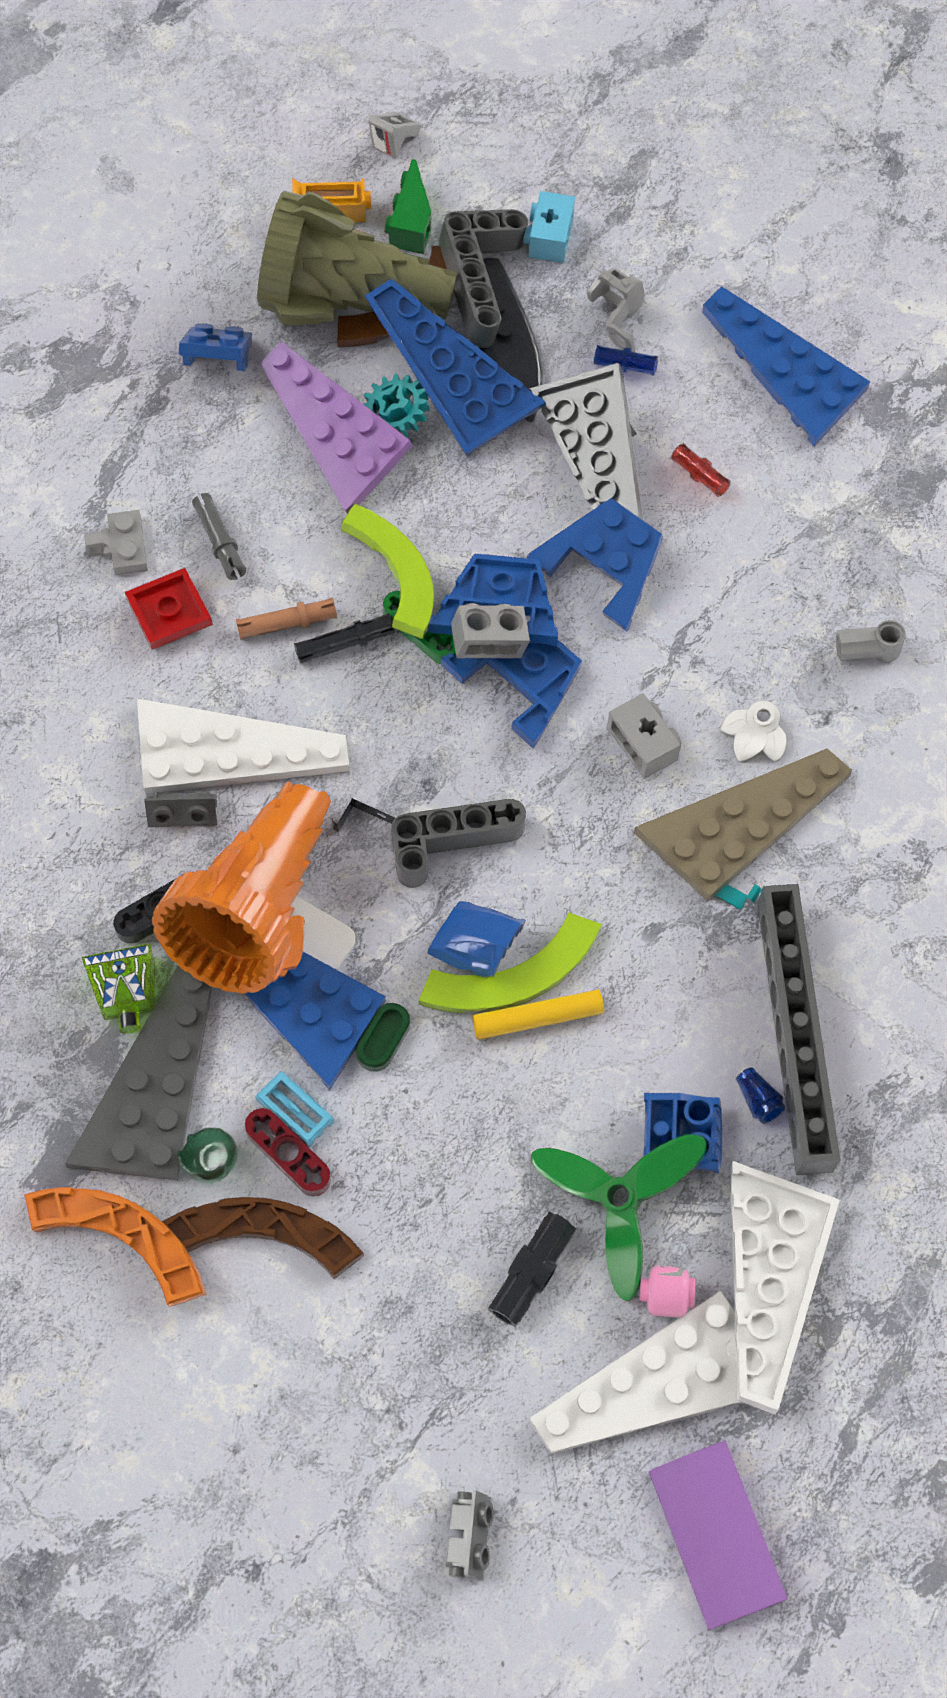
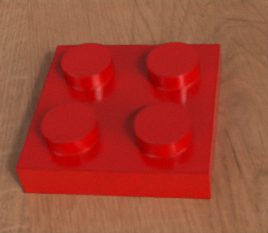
M186 568L124 592L126 600L151 650L213 625L212 618Z

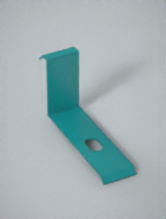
M728 884L715 896L742 910L748 899L752 903L756 901L762 889L757 884H754L749 894L746 895Z

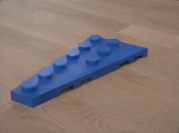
M388 280L365 295L372 310L420 382L422 388L425 389L429 399L466 456L546 406V401L532 393L522 382L512 377L497 362L463 335L458 334L443 319L433 314L394 280Z
M723 286L703 304L702 313L722 337H727L734 345V352L739 358H744L749 363L754 376L778 405H783L792 415L791 420L797 427L801 426L808 434V441L813 447L868 390L869 380Z
M302 952L301 960L296 969L288 970L284 977L277 978L275 982H271L263 990L255 993L247 992L245 994L252 1005L278 1034L295 1049L300 1058L308 1067L310 1066L329 1090L356 1050L357 1044L373 1016L386 1002V996L305 952Z

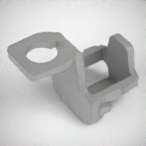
M617 269L604 270L588 289L587 296L591 302H594L602 295L606 301L616 307L606 321L608 337L615 345L632 356L635 353L634 340L619 325L626 316L631 318L643 304L645 297L643 283L634 276L628 277ZM610 286H612L614 289L623 294L624 297L622 298L618 294L613 292L610 289Z

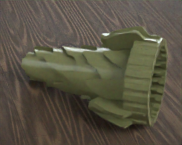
M282 191L269 225L259 272L257 302L258 306L263 310L275 312L281 323L285 325L333 322L335 318L333 308L347 310L348 307L362 311L374 312L367 302L365 295L392 279L418 299L433 314L446 320L454 292L457 272L429 265V259L403 253L396 246L374 240L375 235L353 229L355 222L327 199L316 193L308 192L300 195Z

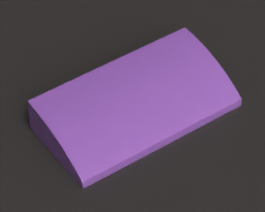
M726 1440L649 1471L708 1630L788 1599Z

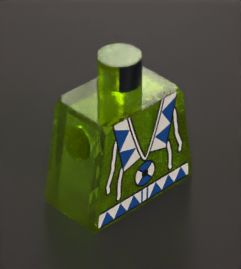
M151 944L83 956L82 961L104 1020L117 1018L119 1032L123 1034L139 1031L141 1029L139 1014L151 1012L155 1006V956Z

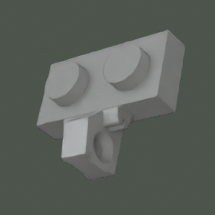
M139 510L107 514L109 529L105 528L101 532L84 535L88 557L104 555L105 558H112L115 575L148 571Z

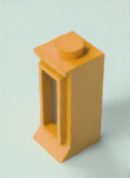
M292 178V193L300 195L308 192L316 193L327 199L355 223L366 222V210L371 209V191H365L364 178H361L359 182L301 183Z

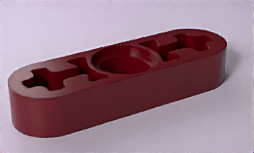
M259 1108L249 1113L245 1120V1130L249 1140L304 1194L319 1196L325 1193L331 1183L328 1166L271 1110ZM258 1120L261 1123L270 1121L268 1123L269 1130L276 1137L270 1147L266 1146L271 1141L265 1132L259 1131L257 1134L255 1133V1122ZM285 1143H292L299 1150L296 1158L291 1161H283L277 1156L279 1147ZM305 1157L309 1158L305 1161V1166L312 1173L315 1174L321 1171V1183L318 1185L315 1182L306 1184V1173L299 1167Z

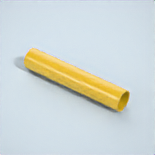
M597 989L472 1015L476 1038L480 1040L604 1014V1003L601 992Z

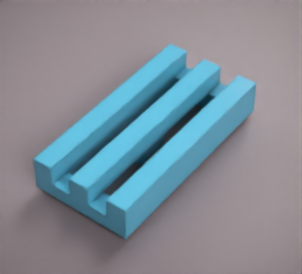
M282 1071L255 1096L257 1102L265 1109L271 1110L309 1148L314 1143V1140L320 1137L324 1130L334 1123V1118ZM281 1083L321 1121L316 1124L285 1096L277 1086ZM269 1094L273 1095L311 1131L307 1134L267 1096Z

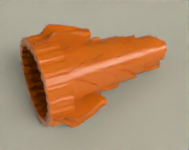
M290 781L286 782L275 799L270 801L258 813L245 833L239 831L233 842L216 856L206 871L186 872L183 876L175 879L153 912L152 924L154 925V934L162 948L181 969L209 986L239 994L255 993L263 990L271 982H275L277 978L284 977L288 970L296 969L303 952L305 920L300 915L291 916L295 910L291 905L304 885V882L300 880L311 864L308 856L323 831L320 827L324 822L323 819L331 803L325 791L319 792L306 785H293Z

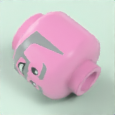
M654 1266L649 1272V1278H641L640 1301L647 1302V1308L651 1315L682 1318L686 1315L688 1309H694L695 1278H689V1273L685 1268Z

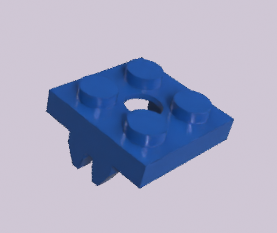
M195 324L179 342V355H182L183 365L191 366L195 357L233 360L236 361L237 371H245L248 367L249 349L252 346V332H244L243 328L229 326L222 330L213 329L211 324Z

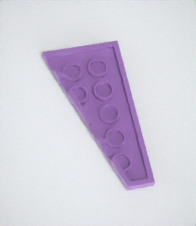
M281 341L260 364L345 512L348 514L355 503L358 505L362 503L413 445L407 437Z

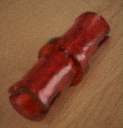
M685 443L678 445L673 451L671 459L689 472L690 478L693 481H700L717 497L722 496L728 490L731 481L714 469L710 460L698 456Z

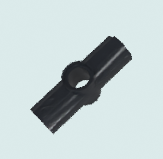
M548 1212L529 1244H524L508 1270L509 1275L488 1307V1310L496 1318L516 1328L528 1311L537 1293L541 1294L558 1266L556 1264L576 1232V1228L567 1219L558 1214Z

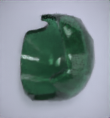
M206 1127L187 1136L186 1144L182 1150H178L177 1157L182 1170L197 1182L213 1184L223 1180L233 1170L238 1157V1149L233 1137L223 1129Z

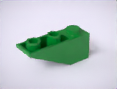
M412 159L408 171H403L400 182L401 192L395 193L392 206L394 212L393 215L387 216L385 233L389 234L390 245L396 246L401 250L424 254L431 234V208L417 161Z

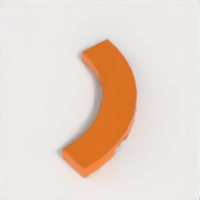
M59 1187L24 1194L32 1231L40 1232L53 1228L80 1227L97 1230L120 1239L140 1254L149 1265L161 1286L166 1303L170 1307L207 1295L201 1275L183 1243L169 1227L138 1204L121 1196L96 1189Z

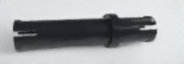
M389 613L363 622L357 620L353 622V625L294 643L298 660L301 664L360 644L362 647L368 645V641L394 634L395 630L392 627V619Z

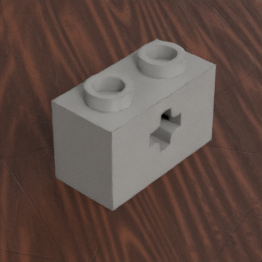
M644 693L609 711L607 729L643 779L678 761L681 739L674 728H669L662 719L659 707L654 702L650 703Z

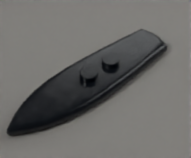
M483 258L501 314V322L493 345L487 348H478L497 362L512 377L522 382L527 389L530 390V388L543 385L540 353L517 293L500 259ZM537 411L525 419L530 423L534 422Z

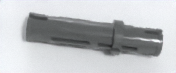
M202 493L200 495L205 505L201 504L198 496L193 499L192 505L196 509L213 545L212 552L215 558L221 561L226 577L229 580H236L238 578L233 569L234 567L237 569L240 577L244 576L247 571L237 553L238 545L235 539L229 536L215 507L212 496L208 493Z

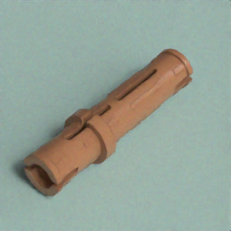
M333 597L309 604H304L302 601L298 602L295 607L242 619L238 618L236 623L240 640H244V638L302 626L303 629L308 628L311 623L336 619L337 612Z

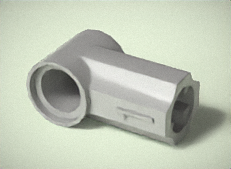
M894 620L883 621L877 627L837 630V655L840 660L876 658L882 662H892L901 653L906 631L899 622ZM884 639L891 640V641H893L894 643H887V642H885V641H883V640H884Z

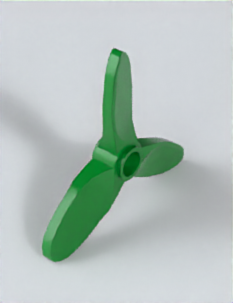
M699 1135L677 1137L643 1156L623 1177L613 1178L596 1164L570 1152L548 1147L539 1148L532 1152L531 1161L541 1175L559 1188L577 1197L600 1203L607 1210L605 1234L607 1266L613 1288L624 1301H631L636 1296L642 1278L643 1243L637 1214L641 1202L666 1192L683 1180L704 1157L706 1140ZM621 1188H627L629 1191L627 1203L616 1207L613 1203L615 1192Z

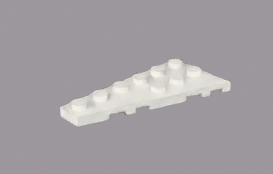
M137 698L145 794L350 771L346 735Z
M732 1161L730 1165L738 1401L776 1415L840 1200Z
M719 1291L686 1313L684 1317L677 1319L530 1417L529 1422L549 1453L562 1452L592 1444L602 1439L617 1435L622 1436L647 1427L667 1424L738 1403L742 1404L743 1402L738 1401L734 1309L723 1293ZM787 1385L785 1386L784 1392H787L789 1389Z

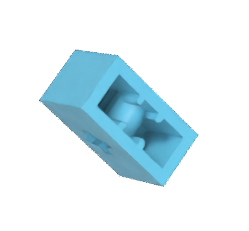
M540 191L538 203H532L529 221H532L533 224L532 226H527L525 231L524 244L529 245V258L564 263L574 219L575 196Z

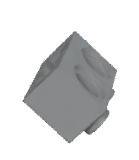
M473 603L459 605L451 622L457 658H521L530 641L524 606H511L509 604L479 606Z

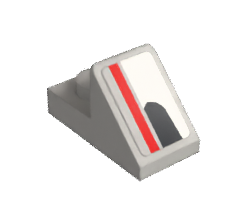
M399 112L370 115L368 120L373 147L394 159L398 158L406 137L417 136L422 125Z

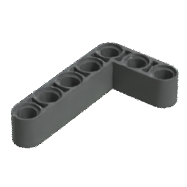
M519 210L449 212L444 218L439 237V246L446 268L457 272L454 294L468 339L480 348H487L493 345L501 322V314L481 253L515 251L521 247L528 226V218Z

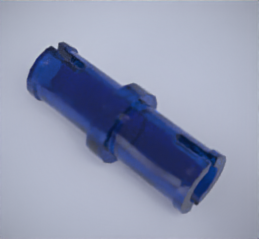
M597 345L594 354V365L609 366L619 363L623 368V373H627L629 370L655 376L658 356L632 352V348L627 347L624 350Z

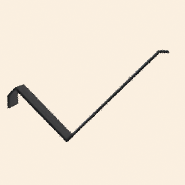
M352 798L339 822L335 823L332 818V826L335 831L339 832L353 807L392 824L395 817Z

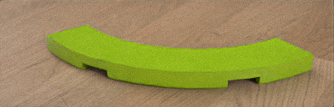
M355 503L342 521L341 531L359 539L386 558V564L393 573L400 588L399 608L393 619L392 627L423 639L429 626L434 602L433 582L429 569L414 544L397 527L378 514Z
M568 912L557 934L542 950L525 962L496 972L494 977L456 975L431 969L419 998V1005L435 1010L464 1013V1011L490 1012L527 1003L560 984L585 959L596 941L602 924Z

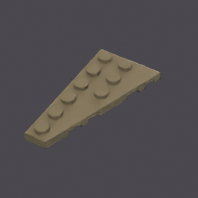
M827 748L635 827L634 834L704 899L710 901L851 776L852 769Z

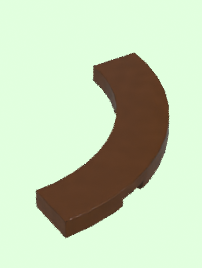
M432 246L429 265L447 269L440 246ZM374 312L338 316L337 347L370 345L377 343L378 339L389 336Z
M259 1197L219 1199L217 1202L190 1207L162 1221L183 1243L188 1253L203 1245L229 1238L251 1237L274 1240L303 1252L322 1266L333 1279L364 1257V1253L352 1239L331 1222L308 1212L303 1207L274 1199Z

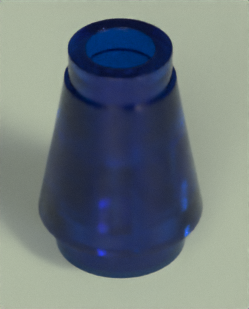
M753 1067L747 1068L738 1074L736 1081L754 1119H759L762 1124L773 1121L785 1110V1105L782 1102L783 1096L757 1073Z

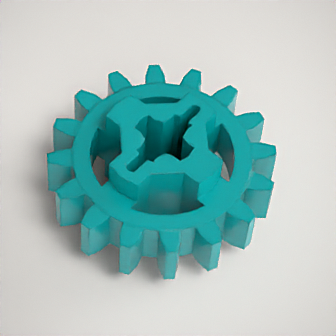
M396 373L391 381H388L384 376L380 386L375 383L371 384L374 390L373 393H364L363 395L367 403H363L375 414L379 410L380 417L407 438H409L408 431L410 429L416 432L419 431L417 425L419 421H427L424 412L430 411V406L427 402L429 399L420 382L418 380L413 382L410 375H406L401 380ZM411 396L414 397V404H411Z

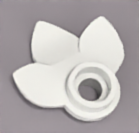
M769 701L755 702L748 710H735L725 718L722 724L721 731L735 736L734 752L739 762L748 760L761 751L768 758L777 762L785 751L786 734L779 726L780 712ZM766 712L769 714L770 719L766 722H761L758 720L757 714Z

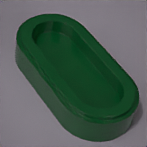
M397 1003L385 1004L373 1016L356 1048L357 1060L364 1069L373 1072L381 1071L388 1067L410 1029V1016L402 1005Z

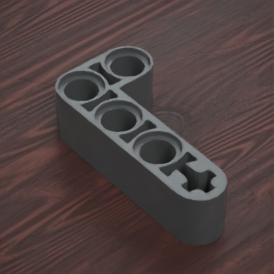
M503 799L399 815L391 824L392 848L399 881L409 888H416L424 884L428 878V854L518 840L525 830L526 810L524 805L515 799ZM472 822H479L483 826L481 828H471L468 825ZM438 827H445L449 831L446 833H437L434 831V829ZM404 832H411L414 834V836L409 839L402 838L399 835ZM409 863L420 865L416 870H409L404 866Z

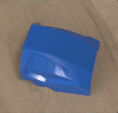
M459 901L428 948L427 954L457 969L471 970L474 974L481 977H494L500 960L504 959L507 950L512 946L515 936L517 937L523 930L526 920L523 918L516 919L494 909L474 905L470 902Z
M644 1093L645 1127L643 1156L677 1137L699 1135L706 1140V1151L704 1157L694 1169L720 1173L722 1162V1107L720 1097H704L685 1093Z

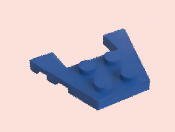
M610 498L531 551L526 557L528 559H538L542 571L551 577L570 552L573 551L617 582L622 587L602 612L604 616L627 632L632 624L633 614L636 606L639 605L643 587L652 570L663 536L662 533Z
M474 553L455 581L456 586L450 595L444 597L437 614L431 616L428 626L430 633L453 635L451 622L459 605L473 603L479 606H497L499 604L524 606L525 616H531L528 629L529 643L558 645V630L555 627L553 611L549 604L547 588L538 559Z
M559 640L558 645L528 643L521 658H457L452 653L441 658V666L461 684L484 665L489 664L533 705L512 722L511 729L532 748L540 740L582 664V660Z

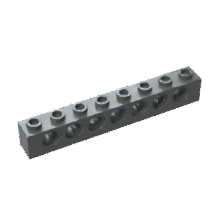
M799 884L763 886L757 906L796 1175L833 1173L840 1162V1153Z

